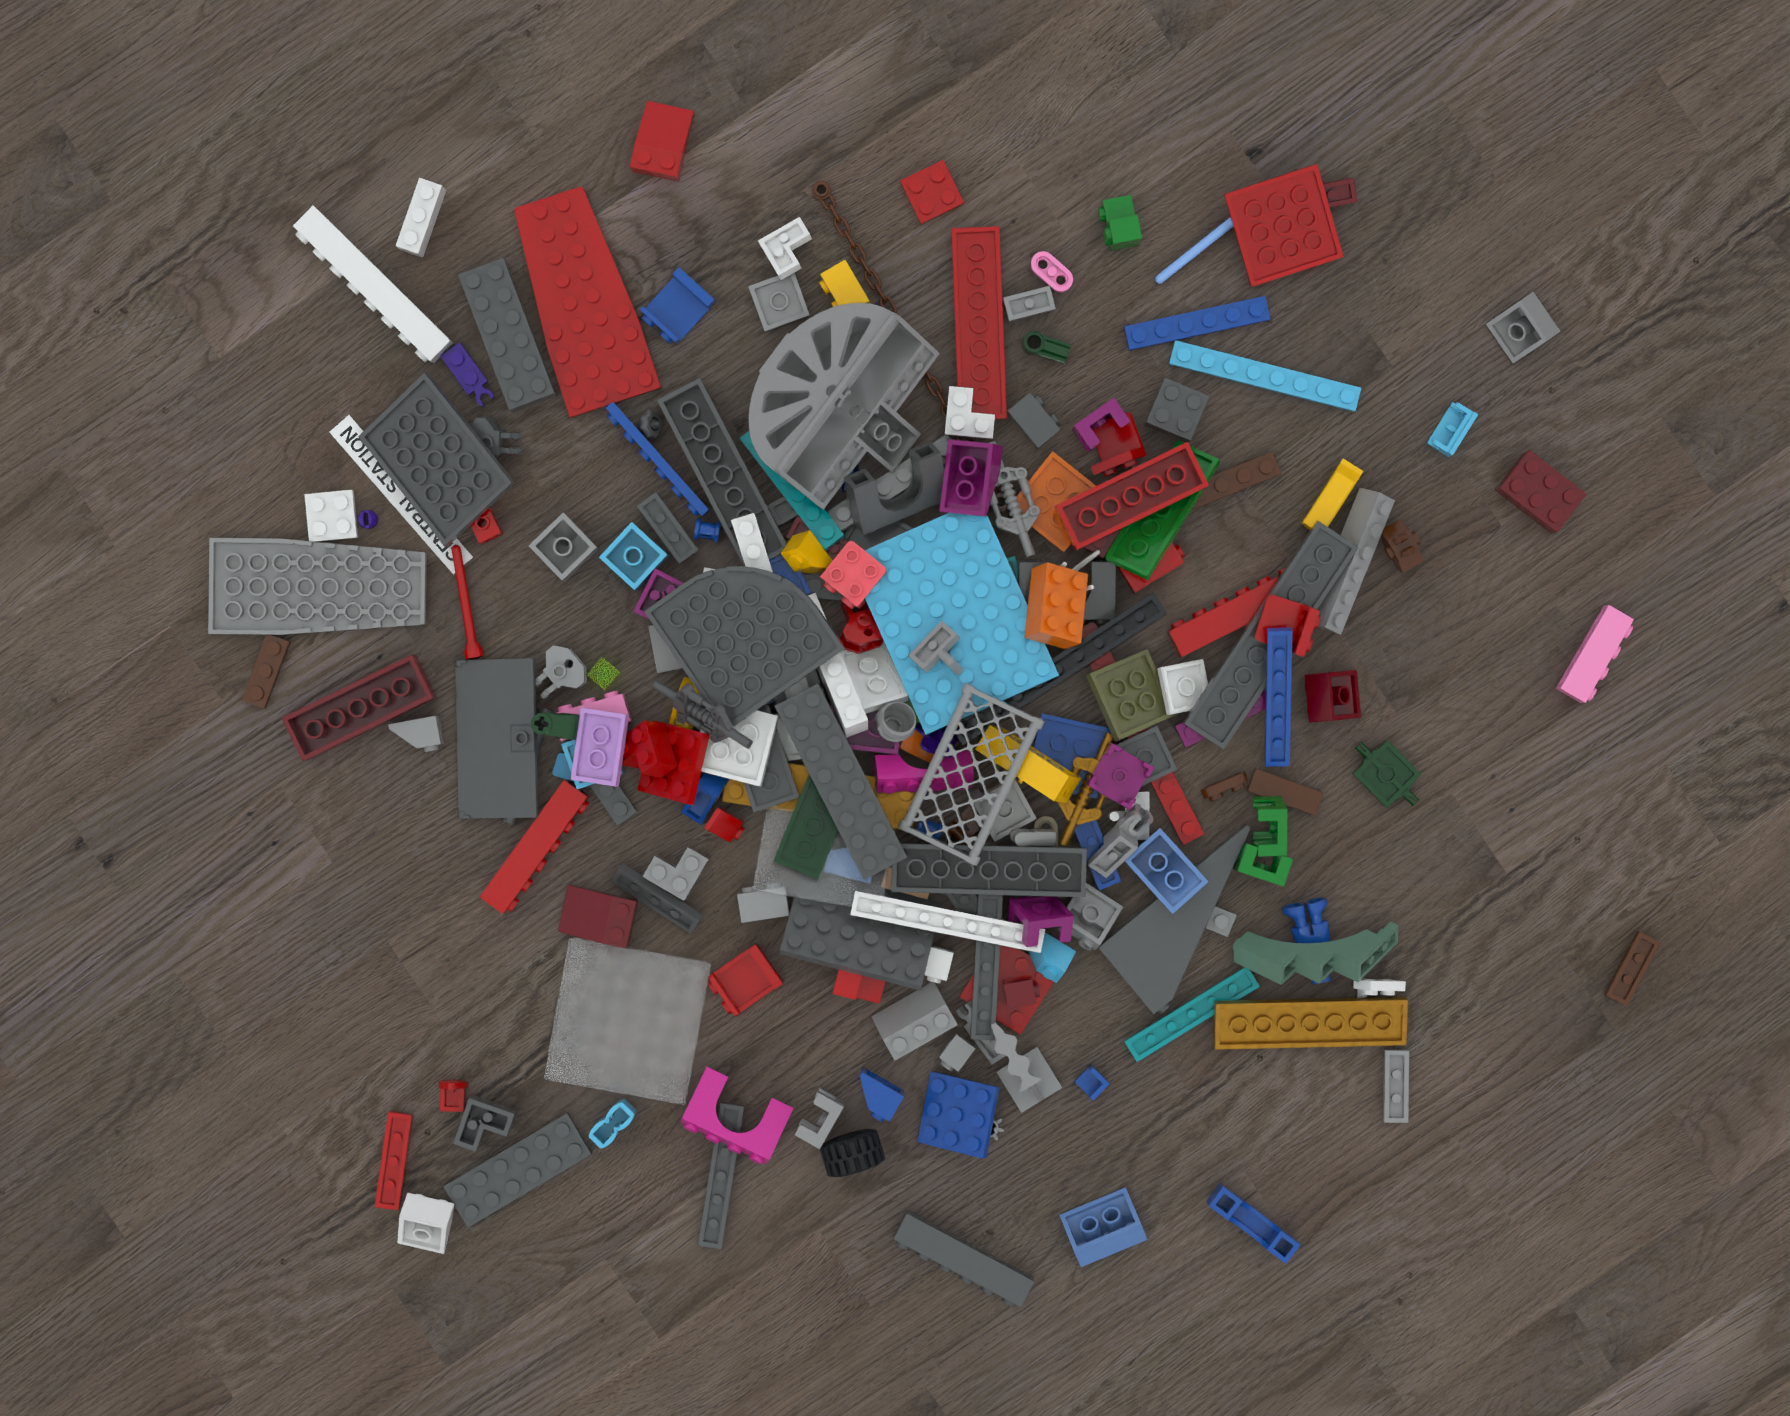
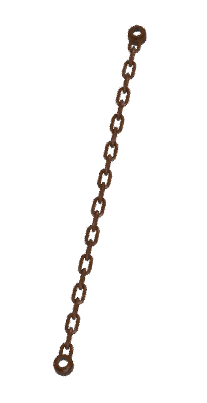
M817 181L812 187L813 197L820 201L826 210H831L835 217L833 224L840 236L846 237L850 243L849 252L856 263L862 264L865 269L864 278L872 290H877L881 297L879 300L880 306L885 308L883 302L887 303L888 300L893 308L890 311L897 313V308L889 296H884L880 289L882 282L875 270L869 269L865 263L866 254L859 243L853 242L850 237L851 228L843 216H838L835 211L836 202L831 194L830 185L825 181ZM823 186L826 188V192L819 194L817 188ZM830 198L832 204L828 203L827 206L824 201ZM841 220L847 228V230H843L844 233H842L841 229L837 224V222L841 223ZM856 246L858 247L863 256V258L859 256V260L857 259L852 250V248L856 250ZM871 273H873L874 277L878 282V284L874 283V286L868 278V276L872 275ZM927 371L925 373L927 377L925 384L931 395L939 398L942 404L940 410L946 420L947 414L944 408L947 410L948 402H945L942 397L943 388L935 376H930ZM933 380L939 388V390H935V393L929 384V382L932 383ZM967 437L969 441L973 442L971 437ZM999 486L996 487L998 493L996 494L997 499L1003 498L1002 494L1004 493L1001 492ZM1005 503L1002 507L998 506L999 511H1006L1008 504Z

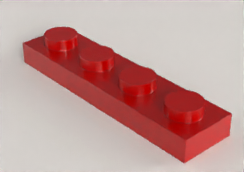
M388 1112L375 1200L376 1208L397 1211L400 1209L413 1114Z

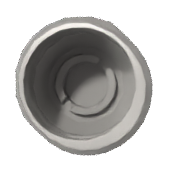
M890 702L885 704L875 717L878 733L887 741H903L915 731V713L905 703Z

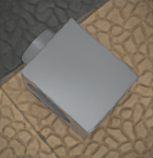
M955 1032L939 1054V1058L942 1059L940 1064L951 1072L953 1069L959 1072L976 1048L972 1043Z

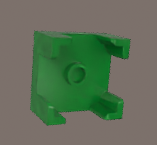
M1282 796L1253 797V808L1257 809L1258 820L1269 821V831H1254L1252 833L1253 846H1258V857L1287 856V807Z
M1244 842L1233 869L1284 887L1293 859L1286 856H1275L1270 871H1268L1270 866L1255 862L1253 866L1258 848Z

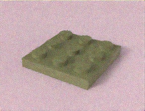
M1148 649L1086 675L1115 742L1177 715L1166 714L1158 671Z

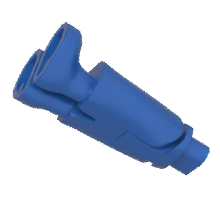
M1314 898L1305 902L1311 919L1309 923L1306 922L1303 903H1292L1282 907L1283 914L1292 918L1296 926L1290 928L1295 943H1322L1330 941L1328 920H1322V912L1328 904L1327 898ZM1330 974L1321 983L1331 981ZM1311 980V981H1312V984H1319V983H1317V982Z

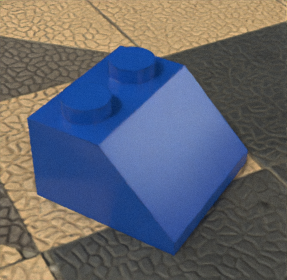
M862 1067L860 1079L868 1109L872 1112L870 1115L881 1122L884 1119L890 1122L904 1098V1090Z

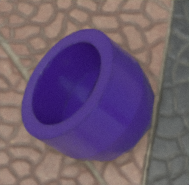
M363 510L358 516V523L365 529H372L378 523V516L374 511ZM365 513H368L369 525H365Z

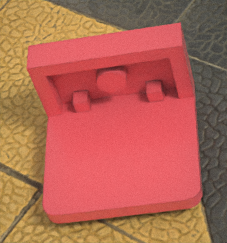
M849 541L820 577L825 581L823 586L832 594L838 591L844 596L841 601L848 607L853 609L856 606L858 609H861L865 604L864 599L884 576L886 568L855 542Z

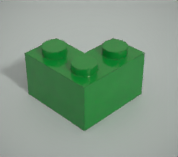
M1131 195L1103 200L1101 203L1102 207L1098 208L1100 222L1105 221L1106 227L1103 231L1105 246L1109 245L1110 251L1139 246L1142 235L1138 214L1135 215Z

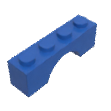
M1221 1182L1206 1202L1209 1207L1228 1221L1237 1225L1285 1264L1288 1263L1300 1247V1243L1294 1237Z

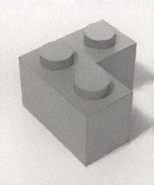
M691 846L687 847L677 866L659 855H655L642 877L685 901L710 857Z

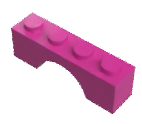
M961 751L957 754L961 766L964 767L972 764L970 751ZM899 754L875 755L873 770L876 793L917 792L927 769H919L908 765ZM954 756L951 758L944 757L940 764L945 772L957 769ZM973 766L963 769L966 782H973ZM959 772L947 775L951 788L963 785ZM942 777L934 778L930 785L933 791L947 789Z

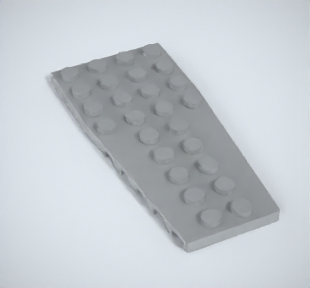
M209 538L208 634L288 635L425 625L427 554L425 552L291 539Z

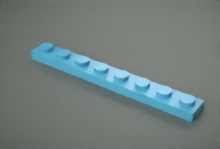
M1176 340L1174 341L1169 365L1352 412L1356 411L1361 392L1360 387Z

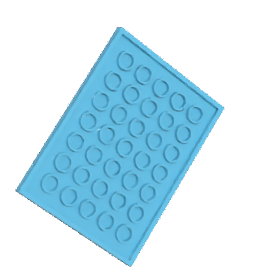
M947 513L865 550L886 568L884 576L865 599L926 735L948 726L963 692L961 690L964 683H970L977 689L1004 701L1059 676L1045 643L1024 638L1028 605L988 516ZM941 621L960 637L948 651L962 666L963 672L960 675H956L941 659L926 673L908 656ZM975 694L971 697V700L977 707L988 703V700ZM990 706L979 708L977 712L982 711ZM964 712L962 719H964V718H966V717H968V716H970V715H973V714H975V713H974V712Z

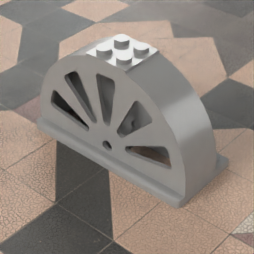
M849 303L832 307L816 314L799 325L790 334L787 333L759 370L760 375L755 384L749 407V431L757 454L767 466L823 510L844 483V477L850 475L865 453L874 461L893 472L921 435L897 413V410L940 353L902 317L878 305Z

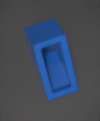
M704 773L699 780L694 805L685 804L681 813L702 825L729 779Z

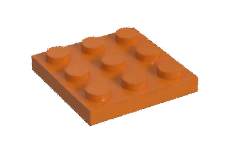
M1052 451L1028 481L1033 503L1040 508V514L1031 527L1064 553L1071 544V541L1054 507L1096 485ZM1021 490L1017 495V502L1020 504L1019 509H1022L1021 515H1023L1029 509L1026 496L1023 495Z

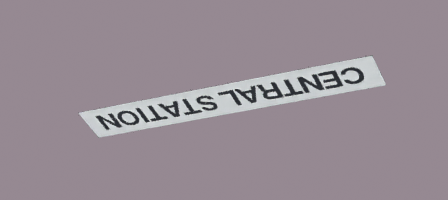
M348 415L330 431V434L454 574L455 568L451 551L453 545L457 544L461 547L464 565L473 556L457 538L449 546H444L360 440L358 436L363 430Z

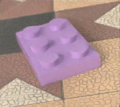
M581 708L571 780L619 787L629 714Z

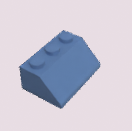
M1126 1187L1060 1214L1081 1267L1148 1240Z

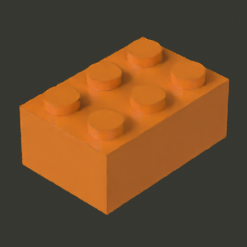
M1048 562L1032 568L1024 638L1063 649L1081 644L1088 574Z

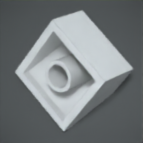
M407 1193L399 1216L397 1243L444 1254L453 1219L454 1203L442 1199L428 1198L421 1194Z

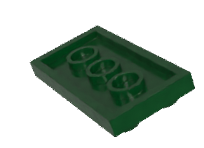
M810 774L773 862L818 880L838 829Z

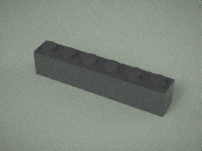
M906 1210L893 1235V1239L896 1240L895 1244L907 1251L911 1248L917 1251V1256L927 1262L932 1259L939 1263L938 1267L948 1273L954 1271L960 1274L959 1278L962 1281L971 1285L975 1282L981 1286L980 1289L991 1296L995 1293L1003 1297L1002 1301L1011 1307H1014L1015 1304L1022 1307L1035 1282L1034 1277L909 1210Z

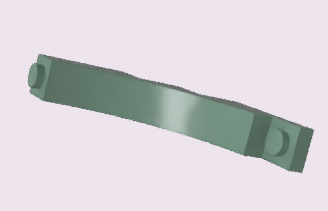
M1390 922L1383 929L1381 928L1377 934L1366 929L1343 939L1322 943L1282 942L1247 931L1241 938L1236 939L1233 944L1234 962L1280 985L1295 972L1319 984L1332 971L1359 982L1398 944L1399 925Z

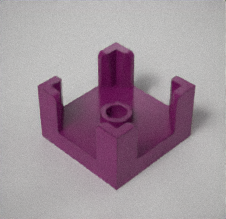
M1112 398L1073 426V433L1087 453L1095 449L1096 445L1100 442L1091 429L1092 426L1094 429L1099 428L1107 422L1105 420L1106 417L1107 419L1114 418L1121 428L1131 422L1115 398Z
M1109 743L1086 785L1130 810L1136 801L1135 797L1145 779L1150 777L1154 767L1127 753L1117 745Z
M1025 896L1010 898L1007 922L1018 924L1020 919L1024 924L1022 942L1026 947L1037 946L1039 930L1061 926L1059 937L1061 943L1071 941L1074 916L1058 897Z

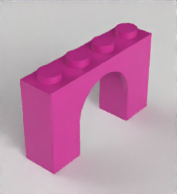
M706 1067L680 1123L684 1124L683 1128L692 1133L699 1131L705 1134V1138L713 1143L718 1144L720 1141L728 1145L727 1149L736 1154L743 1152L749 1155V1159L757 1164L762 1165L763 1162L767 1164L794 1108L772 1098L757 1127L745 1133L732 1132L720 1123L716 1114L717 1100L728 1076Z

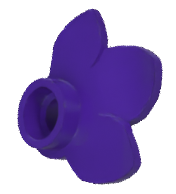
M916 725L915 729L924 737L920 742L921 748L928 753L935 754L947 726L926 735L922 725ZM954 734L950 742L953 745L954 749V745L956 744L957 738L956 734Z

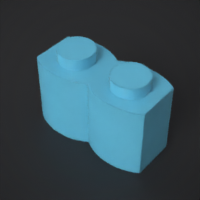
M626 1099L619 1100L612 1106L607 1115L594 1125L589 1133V1138L600 1149L608 1146L615 1139L618 1132L630 1124L637 1110Z

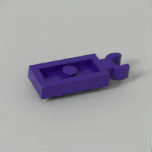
M460 342L441 355V358L469 396L475 392L476 402L481 407L485 406L481 400L484 394H488L492 400L495 399L493 392L483 387L488 383V380Z

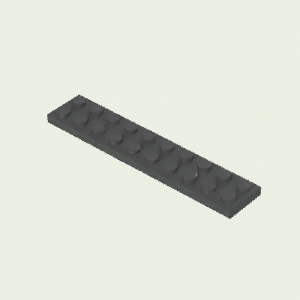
M1316 521L1268 595L1273 594L1318 609L1359 547L1321 522ZM1266 598L1183 721L1185 725L1222 749H1225L1266 687L1267 644L1259 642L1254 638Z

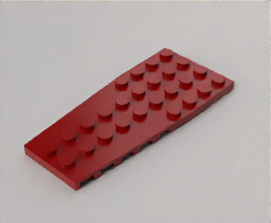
M577 187L516 207L514 211L547 350L569 417L573 418L607 407L612 402L616 404L661 389L639 318L583 187Z

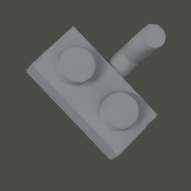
M943 621L908 655L926 673L940 659L956 675H960L963 672L962 666L948 653L960 637Z

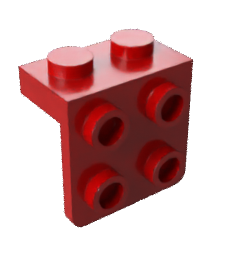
M1125 412L1131 422L1122 428L1118 426L1114 418L1106 420L1107 422L1097 429H1094L1093 426L1091 427L1100 441L1096 447L1102 461L1091 466L1093 475L1102 473L1104 477L1113 475L1118 472L1117 468L1122 466L1124 469L1137 465L1136 460L1147 456L1130 412Z
M1270 594L1266 598L1254 638L1259 642L1267 644V628L1291 627L1292 653L1304 657L1305 653L1310 651L1313 643L1311 638L1313 629H1317L1320 623L1321 616L1318 615L1319 610Z

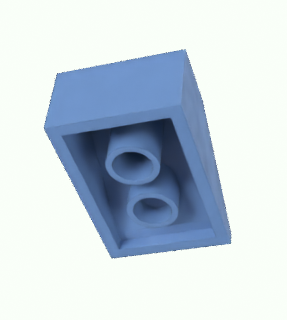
M1161 828L1153 833L1125 860L1172 914L1208 883V880Z

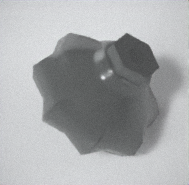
M648 409L637 421V428L642 430L646 438L656 439L662 431L663 419L658 411Z

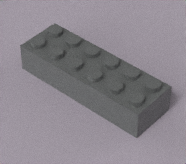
M500 258L458 274L509 410L514 413L556 397L557 393L507 261L504 258Z

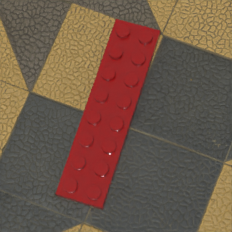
M999 226L951 228L957 387L973 388L972 413L995 415V420L1007 419L1000 228Z

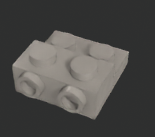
M1086 883V897H1072L1066 905V908L1074 916L1072 936L1079 939L1078 943L1084 949L1091 950L1092 948L1096 950L1103 942L1123 906Z

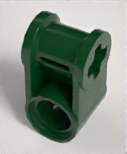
M553 712L538 713L533 716L531 727L537 734L576 740L580 715ZM541 720L548 722V726L545 727V725L541 724Z

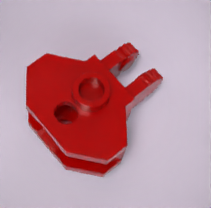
M842 602L843 613L847 620L840 641L846 648L844 650L860 654L880 648L884 640L870 608L867 609L866 604H864L861 609H858L859 612L853 613V610Z

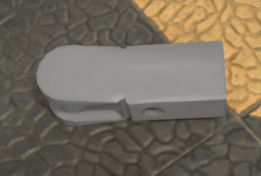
M1016 828L1011 831L1010 839L1018 846H1054L1056 832L1053 829L1030 830Z

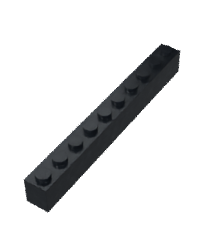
M1154 593L1150 594L1081 640V644L1070 647L1052 658L1059 674L1058 677L1008 698L1004 702L1022 710L1166 616V611ZM996 704L994 705L998 717L1010 713V711ZM991 707L978 712L982 723L994 719ZM975 714L961 719L965 728H971L978 724ZM1006 717V718L1001 719V720L999 721V723H1002L1003 721H1005V720L1008 719L1009 717ZM992 722L984 725V732H986L989 725L997 726V724ZM979 728L967 732L970 743L982 736ZM956 734L961 744L966 746L967 741L964 734Z

